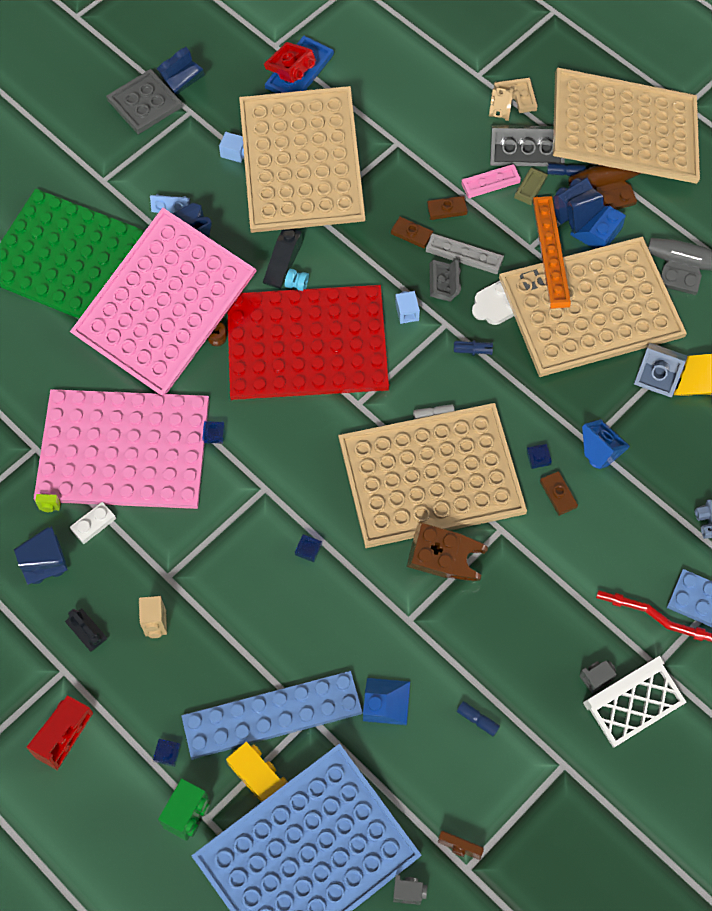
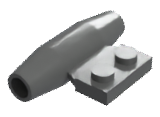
M650 239L648 245L650 254L667 261L661 273L665 287L696 295L702 276L700 270H712V250L675 239Z

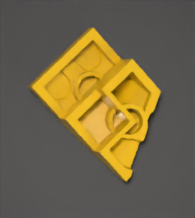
M712 354L687 356L684 370L680 375L681 381L678 389L674 391V395H712Z

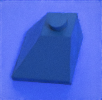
M602 420L586 423L582 427L584 453L589 459V463L595 468L602 469L608 467L630 447Z
M367 678L363 721L407 725L410 682Z

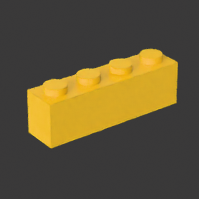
M245 742L226 761L262 803L287 784L288 781L284 777L279 779L275 774L277 770L271 762L267 761L265 763L260 757L262 755L260 750L254 744L250 746Z

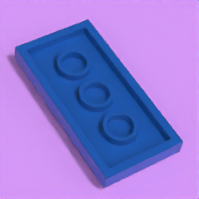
M303 36L296 45L312 49L316 59L314 67L306 70L303 77L294 83L281 80L279 74L274 72L266 81L265 88L276 94L305 91L332 58L334 50Z

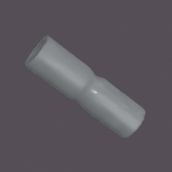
M450 404L413 410L414 419L453 412L454 406Z

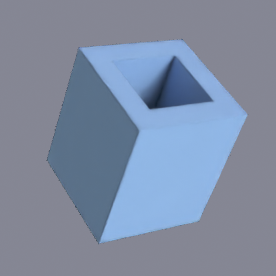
M225 132L219 145L220 156L241 163L244 158L243 136Z
M404 291L396 294L395 305L400 324L419 321L420 310L415 291Z

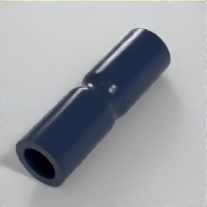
M548 163L547 174L573 176L584 171L585 166Z
M465 701L457 709V713L475 723L493 737L500 728L499 724L482 715Z

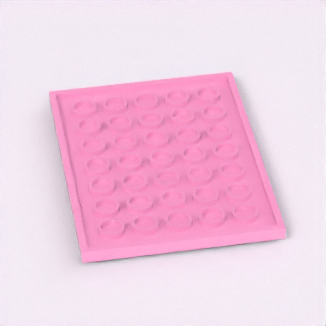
M162 208L70 332L163 396L168 393L254 276L256 269Z
M50 389L34 500L36 499V494L57 495L60 503L99 505L103 502L105 505L198 509L209 396L164 394L161 396L160 394Z

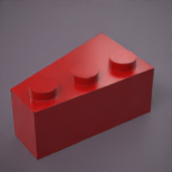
M67 695L64 700L59 702L54 713L26 748L36 759L58 770L93 715L90 707Z

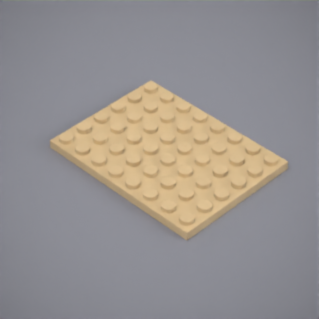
M557 68L555 72L553 156L697 184L700 180L697 95Z
M350 86L239 97L251 233L365 221Z
M643 237L563 257L571 300L569 308L550 309L543 263L499 275V280L539 377L648 347L649 343L658 345L684 338L687 334ZM537 269L539 275L535 276L532 270ZM529 272V273L523 274V276H524L525 279H521V278H520V275H521L522 273ZM541 277L545 284L544 286L538 284L537 279ZM534 281H535V285H536L538 288L531 290V289H532V283H531V282H534ZM523 282L530 285L528 290L525 289Z
M495 403L338 435L365 548L414 538L416 527L421 523L445 530H454L527 513Z

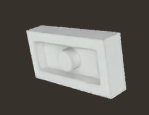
M101 502L70 526V529L85 544L112 523L116 517Z

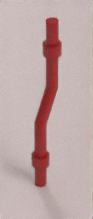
M598 590L596 596L598 599L612 602V605L618 607L622 605L646 612L668 630L693 636V639L699 641L707 640L712 642V633L706 632L703 628H692L671 622L649 604L625 598L622 594L615 593L614 595Z

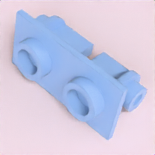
M150 195L151 212L159 213L164 208L173 214L190 204V198L186 196Z

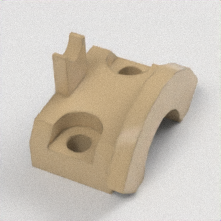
M493 88L489 117L505 118L506 121H509L513 88H510V90Z

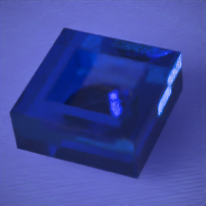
M204 421L202 441L204 443L223 444L224 422Z
M547 444L527 448L526 452L531 469L551 465L552 460Z
M303 534L295 550V555L315 562L322 546V541Z
M158 739L153 761L175 767L181 744Z

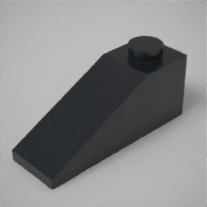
M283 229L276 241L263 284L278 289L282 288L287 272L291 269L302 246V231L296 229Z

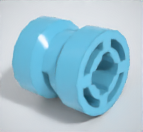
M289 269L285 278V287H294L297 290L303 291L307 287L309 274L305 272L298 273L294 269Z

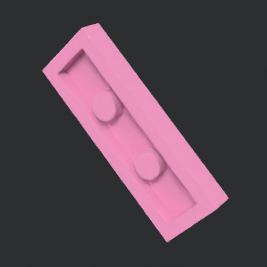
M514 164L463 179L461 184L467 197L472 198L518 184L521 178Z

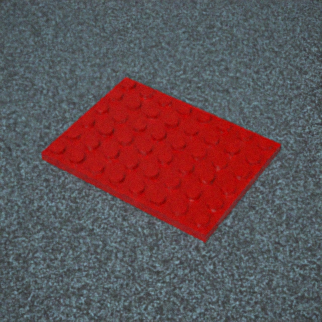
M381 285L304 289L303 291L283 290L240 293L229 308L228 343L231 400L389 390Z

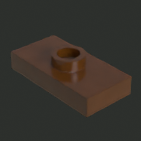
M464 196L427 201L430 220L467 215Z
M402 217L398 218L391 230L392 235L424 249L433 233L432 230Z
M559 471L540 479L543 489L559 516L578 507Z
M445 831L440 833L438 843L451 848L452 853L464 857L466 854L475 859H481L484 847Z

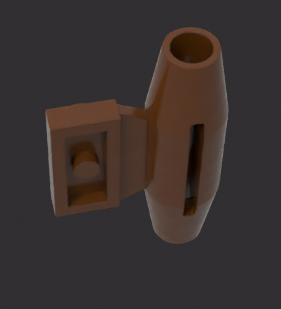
M598 165L569 177V185L577 178H588L592 188L602 194L604 206H611L618 210L636 205L637 200L632 187L625 181L642 173Z

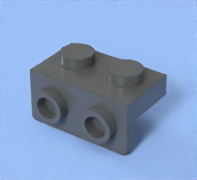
M432 260L429 263L430 297L451 301L461 290V285L459 284L461 271L459 260H454L451 264Z

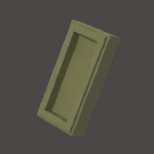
M531 167L515 193L514 198L532 205L533 197L538 195L548 174Z

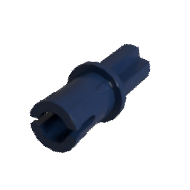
M475 340L473 342L455 341L453 351L455 353H470L472 356L475 354L492 355L493 349L485 348H492L493 342L484 343L475 342Z

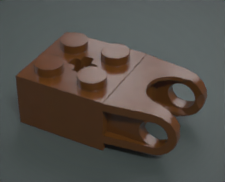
M421 523L416 527L406 567L444 578L480 581L482 575L468 566L467 556L469 553H486L488 547L462 534ZM432 547L436 548V554H433L434 550L431 549Z

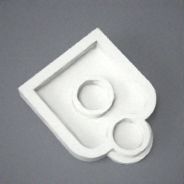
M500 281L476 294L475 304L472 308V314L476 319H486L488 323L497 325L514 316Z

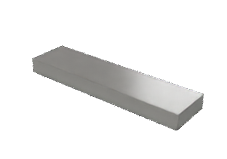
M433 233L426 247V252L453 261L459 260V263L494 274H498L504 259L503 255Z

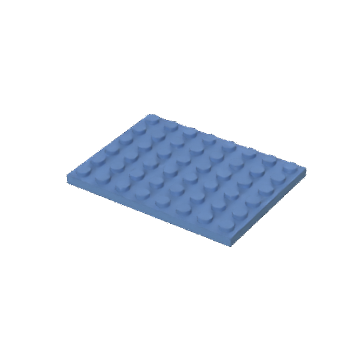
M338 744L192 855L230 911H352L422 856L341 744Z

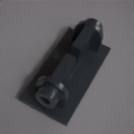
M82 608L77 611L75 609L69 611V618L65 623L90 652L108 639Z

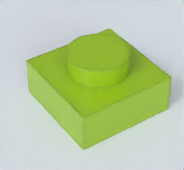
M36 494L35 502L39 510L44 512L60 511L61 503L57 495Z

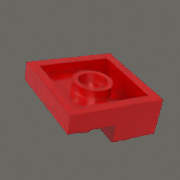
M286 42L264 63L266 70L278 73L281 80L294 83L303 77L306 70L314 67L316 59L312 49Z

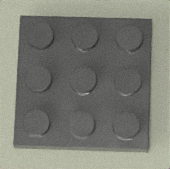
M151 69L106 96L107 101L137 134L142 133L182 108V102Z

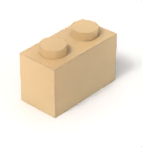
M161 596L139 598L140 625L145 636L159 638L161 635H166V609Z

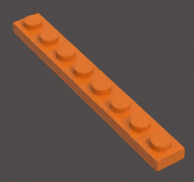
M552 196L533 197V207L550 309L569 308L571 300Z

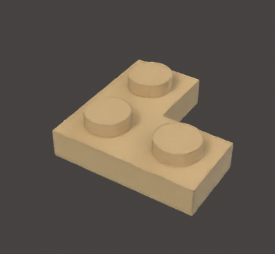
M530 78L494 83V88L509 90L513 88L512 99L516 100L519 113L537 111V103Z

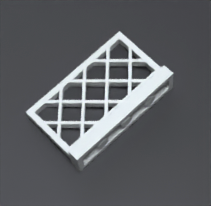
M660 656L583 702L586 709L590 710L613 748L686 703L664 668V662ZM659 671L665 679L663 687L652 684L653 676ZM638 684L647 686L645 698L634 695ZM651 688L662 690L660 702L649 699ZM666 692L674 693L679 702L674 705L664 703ZM620 695L630 697L628 709L616 706ZM633 698L645 701L643 713L631 710ZM648 703L660 705L658 715L646 714ZM603 706L612 708L610 720L601 718L597 710ZM615 710L627 712L625 724L613 721ZM630 714L642 716L639 727L628 725ZM612 725L624 728L622 737L618 740H615L611 734Z

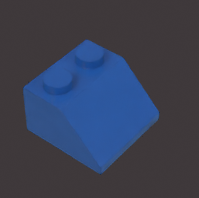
M604 206L581 230L575 234L571 232L570 235L593 249L608 246L623 228L626 215L611 206Z

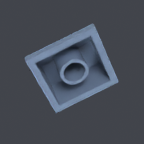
M649 343L634 385L672 398L687 355Z

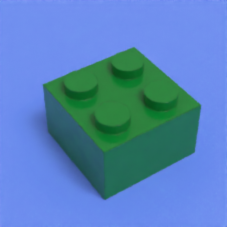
M181 778L158 818L162 827L186 841L190 836L193 837L198 830L199 825L197 823L200 817H204L210 808L206 792Z

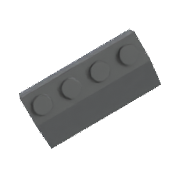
M491 125L490 165L548 166V163L564 164L565 158L553 156L554 126Z

